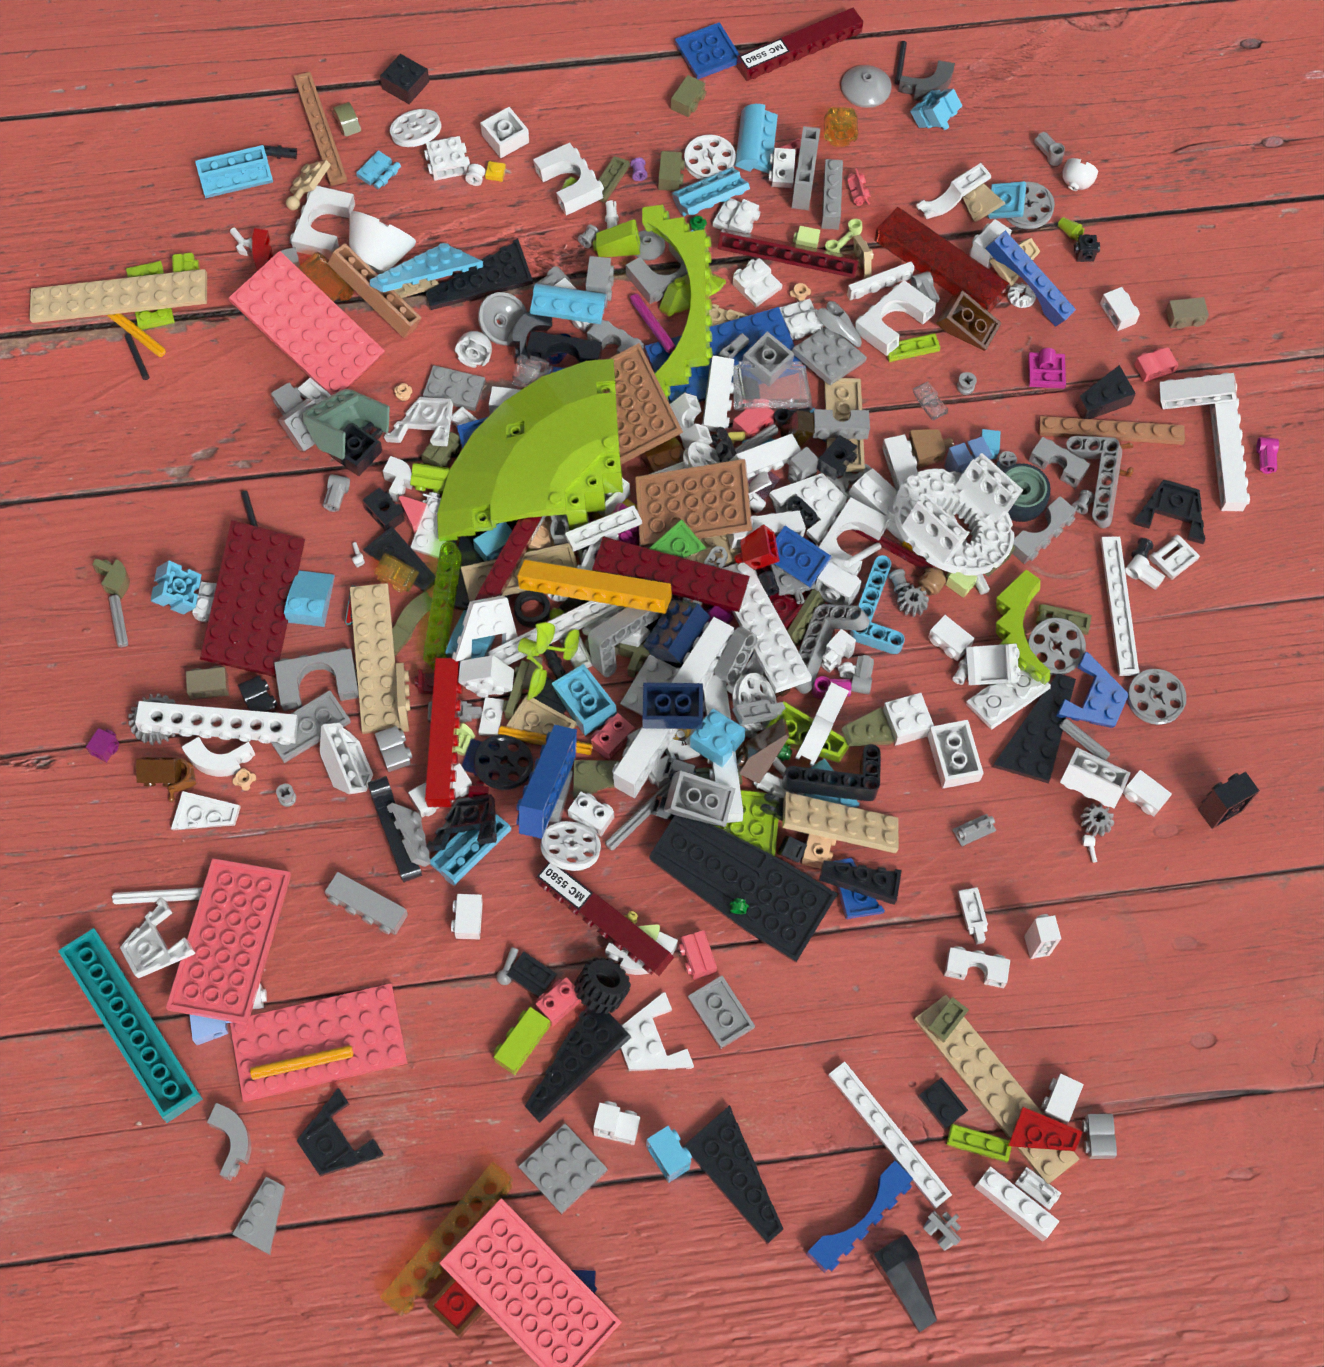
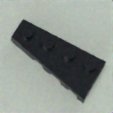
M392 526L363 549L369 556L423 592L439 581Z
M824 860L821 865L819 881L895 905L902 870L887 871L886 868L882 867L870 869L866 865L854 867L850 866L849 863Z

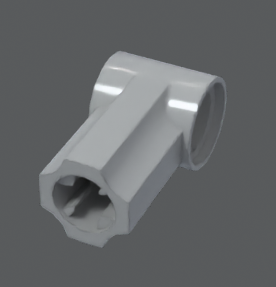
M1040 133L1035 138L1034 143L1047 156V162L1050 165H1060L1065 152L1064 145L1056 143L1048 133Z
M555 266L549 270L546 277L537 283L554 286L563 278H566L568 281L570 279L558 266Z
M929 271L911 276V284L914 288L935 303L939 302L940 298L933 286V278Z
M330 474L327 484L328 491L323 503L324 508L331 512L339 511L344 494H347L349 490V477Z
M858 656L855 675L853 674L851 692L870 694L872 685L871 674L874 665V659L870 656Z

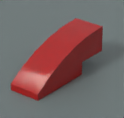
M254 228L252 252L256 270L258 271L273 258V252L269 245L271 240L268 230Z

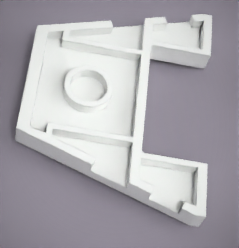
M419 397L405 413L406 417L402 421L396 422L394 425L395 429L391 433H386L384 436L386 442L401 443L408 429L435 431L430 439L432 445L447 446L453 409L451 399Z
M823 473L769 493V496L779 507L783 506L792 497H800L816 512L818 522L809 528L806 534L817 545L820 544L824 532L829 530L833 518L837 517L840 513L839 510L842 504L847 502V497Z
M505 596L470 601L462 624L464 629L462 635L458 637V648L453 653L452 659L455 661L470 659L472 639L502 634L503 645L518 637L508 599Z
M163 898L157 902L158 906L153 912L149 911L145 916L146 921L140 928L136 927L120 947L132 972L138 978L195 954L191 944L185 937L170 949L167 948L156 928V925L172 914L170 907Z
M662 993L622 1025L632 1037L621 1047L629 1071L694 1068L688 1049L669 1056L666 1055L653 1021L654 1017L672 1011L666 993Z

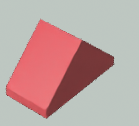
M400 496L398 497L400 506L403 508L404 515L415 535L427 505L426 503Z

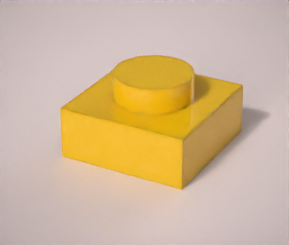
M489 161L485 174L486 179L503 182L506 164Z

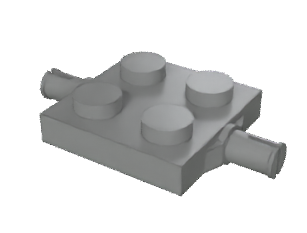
M775 564L769 565L771 571L775 574V583L779 586V596L785 594L795 595L797 604H800V602L802 604L805 602L802 593L816 587L815 582L809 588Z

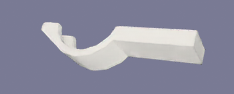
M980 163L952 181L950 187L942 196L933 201L926 202L923 200L916 207L924 212L926 219L943 215L954 208L963 196L991 179V174Z
M831 682L795 758L799 759L802 755L811 760L809 765H814L849 692L848 690Z

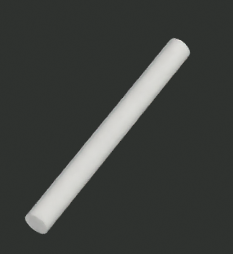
M875 543L843 562V566L848 568L880 550L881 544Z

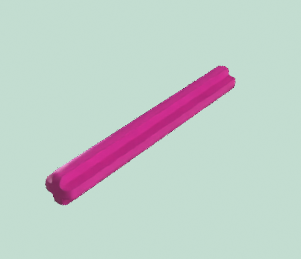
M638 294L631 295V303L668 353L673 352L676 345Z

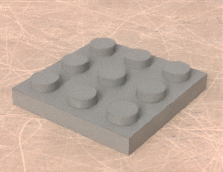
M827 327L810 336L792 350L798 359L829 385H832L865 363L867 359L863 353L844 337L829 330Z
M566 1124L560 1127L519 1166V1169L561 1215L608 1171L603 1163Z

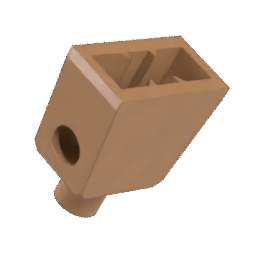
M938 429L910 430L908 441L911 443L912 455L915 456L917 461V469L944 460L946 450L954 446L953 439H942L941 432Z

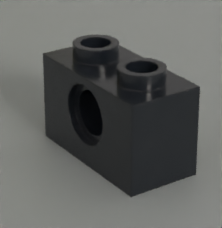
M839 435L819 457L817 470L836 480L839 475L842 476L846 472L847 466L850 463L853 464L857 459L858 446Z
M379 487L362 501L364 509L386 531L391 526L395 528L405 521L404 510L399 504H395L392 501L393 498L387 491L384 492Z

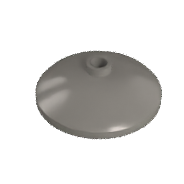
M859 65L851 68L844 74L841 82V90L844 97L850 103L864 108L876 107L884 103L890 96L892 87L888 75L883 70L871 65Z
M497 292L491 294L484 299L479 307L478 321L480 328L489 340L496 344L507 346L508 335L512 326L527 313V310L518 298L509 293Z

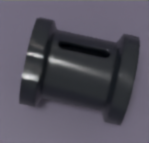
M1139 538L1137 541L1138 545L1132 551L1131 556L1134 558L1140 554L1147 559V554L1149 550L1153 549L1154 544L1147 538Z
M772 571L763 572L758 576L768 596L779 592V586L775 583V574Z

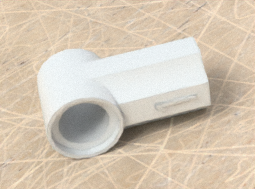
M1136 555L1125 568V572L1129 577L1140 579L1156 590L1164 580L1165 575L1150 566L1149 561L1144 556Z

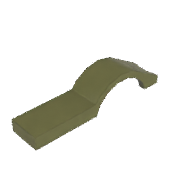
M426 591L405 607L396 625L392 628L395 656L411 639L413 631L421 618L427 612L435 610L440 604L438 599L434 600L429 597Z

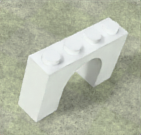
M570 143L533 159L535 171L543 182L564 173H572L580 177L575 184L556 192L558 204L566 215L603 199L602 191L604 188L601 181L596 180L593 170L588 169L585 159H581L577 148H573Z
M316 186L314 191L308 192L306 205H303L301 217L296 222V230L290 237L292 247H296V251L299 253L330 260L333 251L339 248L337 236L318 232L311 227V224L317 217L325 214L349 218L351 211L355 207L354 195L321 186Z
M904 280L899 285L894 286L892 291L884 295L876 305H872L868 312L863 316H859L855 322V329L860 337L887 356L899 346V334L888 327L882 321V318L890 312L901 311L924 324L935 314L936 303Z
M850 497L847 503L844 502L842 504L839 516L833 518L829 532L827 530L824 532L820 546H816L832 556L830 562L840 565L849 574L857 576L861 570L862 561L845 568L843 562L852 556L839 547L836 540L837 537L846 530L855 529L879 540L888 527L890 518Z

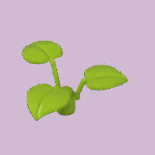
M548 622L536 624V641L525 637L520 640L518 651L528 655L527 659L531 660L538 667L532 675L527 700L534 698L543 690L547 678V671L533 657L543 654L546 649L564 652L563 658L565 660L572 659L579 647V630L573 629L568 633L565 647L563 648L549 646L554 638L555 626Z

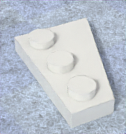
M183 791L171 829L185 830L235 826L241 806Z

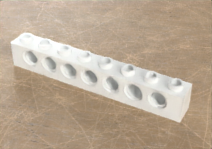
M139 701L135 722L137 729L143 733H152L154 731L164 735L178 733L186 737L199 735L202 738H211L213 736L223 740L236 738L244 742L259 740L261 743L278 742L282 745L295 744L298 729V717L295 714ZM156 717H163L158 722L153 721ZM177 718L182 719L180 723H173ZM196 720L202 721L199 725L193 724ZM215 722H222L218 727L213 726ZM234 724H242L239 728H232ZM255 725L261 726L259 730L252 729ZM274 727L281 728L278 732L271 731Z

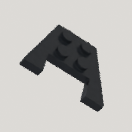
M1163 480L1139 515H1137L1133 524L1149 529L1153 515L1157 513L1191 523L1187 540L1204 544L1206 538L1203 531L1204 522L1201 515L1200 490Z
M492 794L457 799L445 817V824L436 830L435 839L433 842L429 841L426 847L430 852L445 850L450 834L480 830L477 838L480 845L496 843L495 799Z
M339 1088L334 1091L333 1096L324 1104L316 1118L311 1121L297 1139V1143L320 1177L384 1156L374 1139L354 1151L332 1119L334 1115L350 1105Z

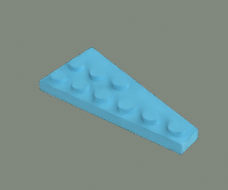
M441 243L370 279V286L381 292H387L402 288L403 284L406 283L414 285L418 284L419 280L422 279L430 281L453 274V271L466 272L469 271V267L476 266L477 269L482 268L483 261L462 252V250L451 247L449 244Z

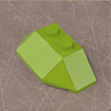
M713 273L712 277L709 278L712 288V294H709V297L720 291L723 285L726 284L725 279ZM688 274L675 279L674 282L668 285L659 310L665 315L672 316L674 313L690 308L691 287Z

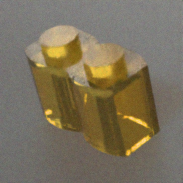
M384 553L374 574L378 576L377 579L379 581L391 583L394 590L402 593L403 591H410L419 571L396 557Z

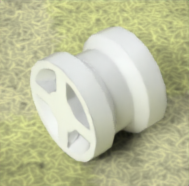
M471 164L465 179L469 184L479 186L482 184L485 169L481 165Z

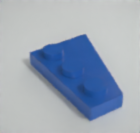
M852 858L833 861L849 863L850 866L857 867ZM837 886L845 920L878 915L885 912L882 905H879L876 899Z

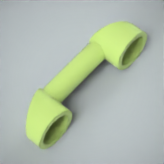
M860 219L850 220L848 223L849 232L839 241H827L825 249L840 253V249L853 236L860 235L862 232V221Z

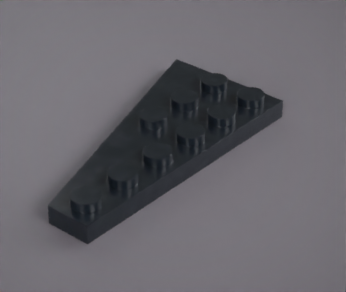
M729 1105L688 1141L683 1148L686 1147L692 1159L768 1245L783 1231V1226Z

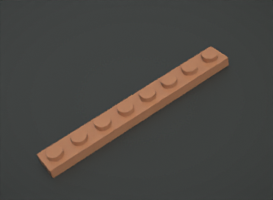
M311 72L295 75L294 79L322 161L327 160L331 164L326 172L330 186L347 182V177Z
M1040 416L1039 436L1070 438L1072 436L1116 438L1118 441L1183 445L1185 442L1184 425Z

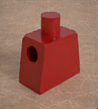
M765 524L761 525L741 540L742 552L734 556L738 565L745 563L755 570L779 562L774 531Z

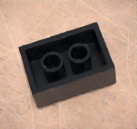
M1246 771L1240 775L1235 773L1228 778V782L1224 784L1220 782L1211 788L1212 791L1202 801L1199 812L1211 829L1244 811L1260 790Z

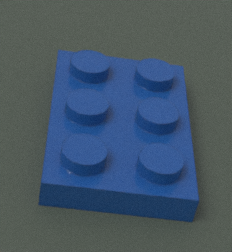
M784 526L776 537L780 561L774 564L811 588L832 556L787 526Z

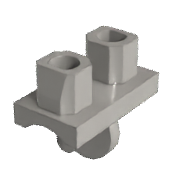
M934 1211L928 1216L929 1220L925 1223L923 1229L929 1235H932L938 1228L941 1230L944 1236L937 1243L943 1250H947L953 1245L956 1246L962 1239L950 1226L956 1231L961 1228L956 1222L959 1215L956 1213L951 1217L945 1212L942 1217L947 1221L946 1223Z

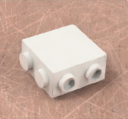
M460 136L433 140L426 143L427 150H424L425 159L430 162V164H427L429 174H433L434 181L468 173L467 167L470 166L469 157H465L464 153H467L465 143H461Z

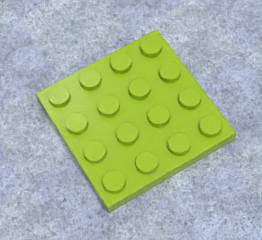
M740 790L743 821L727 823L726 827L714 826L775 856L778 819L761 811L760 808L762 804H768L776 808V804H771L764 799L766 793Z

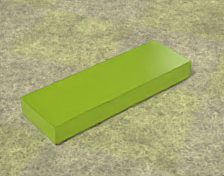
M935 333L899 341V346L887 355L889 362L934 353L940 351V345Z
M951 1124L946 1143L948 1146L1006 1163L1009 1160L1011 1147L1008 1146L1010 1140Z

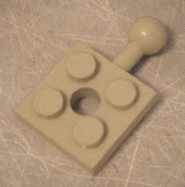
M327 160L306 164L301 169L302 173L293 181V186L290 189L294 196H290L286 200L288 209H298L300 206L299 200L305 192L314 191L331 166Z

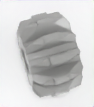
M913 584L910 585V589L905 586L898 593L897 605H900V611L905 610V616L909 613L913 617L916 616V613L921 616L923 610H927L929 597L926 596V591H920V586L917 589L914 588Z
M1093 803L1090 805V808L1086 807L1083 810L1084 814L1080 816V819L1083 820L1081 827H1087L1086 833L1092 831V836H1096L1098 833L1102 837L1105 832L1109 833L1111 831V826L1114 825L1112 820L1114 814L1108 813L1109 807L1103 809L1102 804L1096 807Z

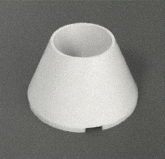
M351 211L349 215V247L376 273L382 274L390 270L416 244V240L407 233L390 224L388 226L381 223L375 217L357 211Z

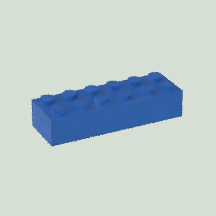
M554 724L552 731L547 733L546 745L541 747V757L536 759L534 772L531 771L529 775V784L524 786L523 798L519 799L517 803L519 814L516 824L519 825V834L543 838L576 758L577 729Z

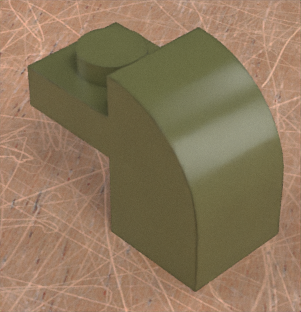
M350 102L333 107V117L338 121L341 133L345 137L361 132L357 116Z
M96 558L92 565L96 573L105 576L101 583L104 591L111 595H118L122 599L130 585V578L124 565L117 559L112 564L107 560L101 561Z
M646 640L638 647L620 644L619 655L631 659L628 666L629 677L635 678L637 672L641 670L643 663H645L649 656V651L643 646Z

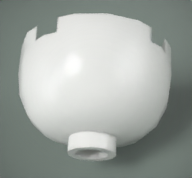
M1068 159L1062 172L1063 179L1068 188L1073 191L1088 189L1095 182L1098 175V170L1095 166L1086 162V165L1080 163L1081 159Z
M470 331L460 337L455 353L457 352L459 361L464 365L476 368V365L485 366L489 362L492 345L485 334L478 331Z

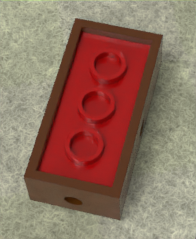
M453 1277L427 1305V1308L459 1339L485 1312Z

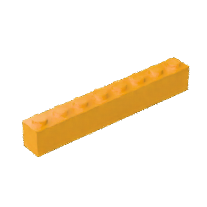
M524 560L517 575L519 589L659 613H666L672 598L671 584L530 560Z

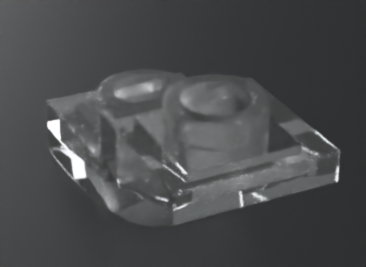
M929 382L913 389L918 402L932 420L948 413V408L938 398V392Z

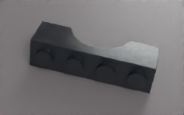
M531 331L527 346V359L545 362L554 354L566 353L574 356L579 363L601 360L602 342Z

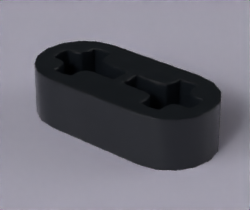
M792 497L788 502V511H800L805 528H811L817 521L816 512L802 498ZM793 504H799V509L797 507L793 508ZM805 517H808V518H809V517H812V521H811V520H807V521H806V520H805Z

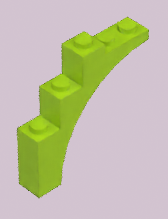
M1025 570L996 598V608L1004 615L996 622V633L1003 640L999 645L1017 644L1019 649L1018 667L1020 670L1026 671L1035 681H1040L1045 685L1050 680V669L1040 662L1032 652L1023 628L1025 612L1031 600L1040 591L1041 579Z

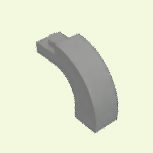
M216 1103L207 1123L210 1127L225 1132L229 1136L231 1143L230 1152L219 1175L231 1181L239 1172V1162L245 1164L249 1162L251 1138L247 1127L239 1116L229 1108Z

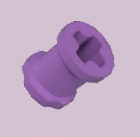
M635 158L630 162V166L633 168L632 178L635 181H643L648 177L644 167L646 163L643 158Z

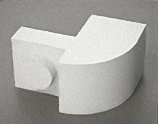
M390 456L383 470V475L386 481L393 483L389 489V494L393 498L392 501L398 502V497L404 495L406 488L412 490L413 486L410 485L412 473L406 462Z

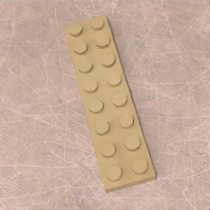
M388 583L350 587L362 733H377L395 726L398 727V730H401L397 707L396 663Z

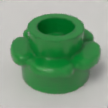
M702 216L691 218L692 230H704L707 225L706 219H703Z
M784 744L777 755L781 762L790 759L793 752L790 749V744Z
M735 898L734 901L729 903V906H731L730 911L735 914H746L749 905L745 903L744 899Z

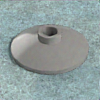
M643 230L639 232L640 255L635 256L637 258L641 257L643 260H654L660 257L665 250L664 239L652 231L647 232Z

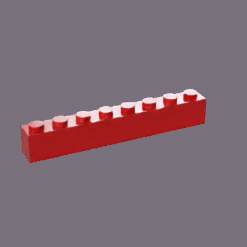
M436 658L425 793L427 807H451L452 800H455L456 796L453 782L457 780L454 764H458V753L455 752V747L459 746V735H456L457 729H460L458 711H461L462 704L461 700H459V694L463 692V685L458 682L460 661H455L452 658Z

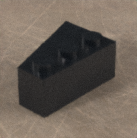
M1118 365L1080 395L1075 408L1081 419H1093L1131 405L1136 393L1121 366Z

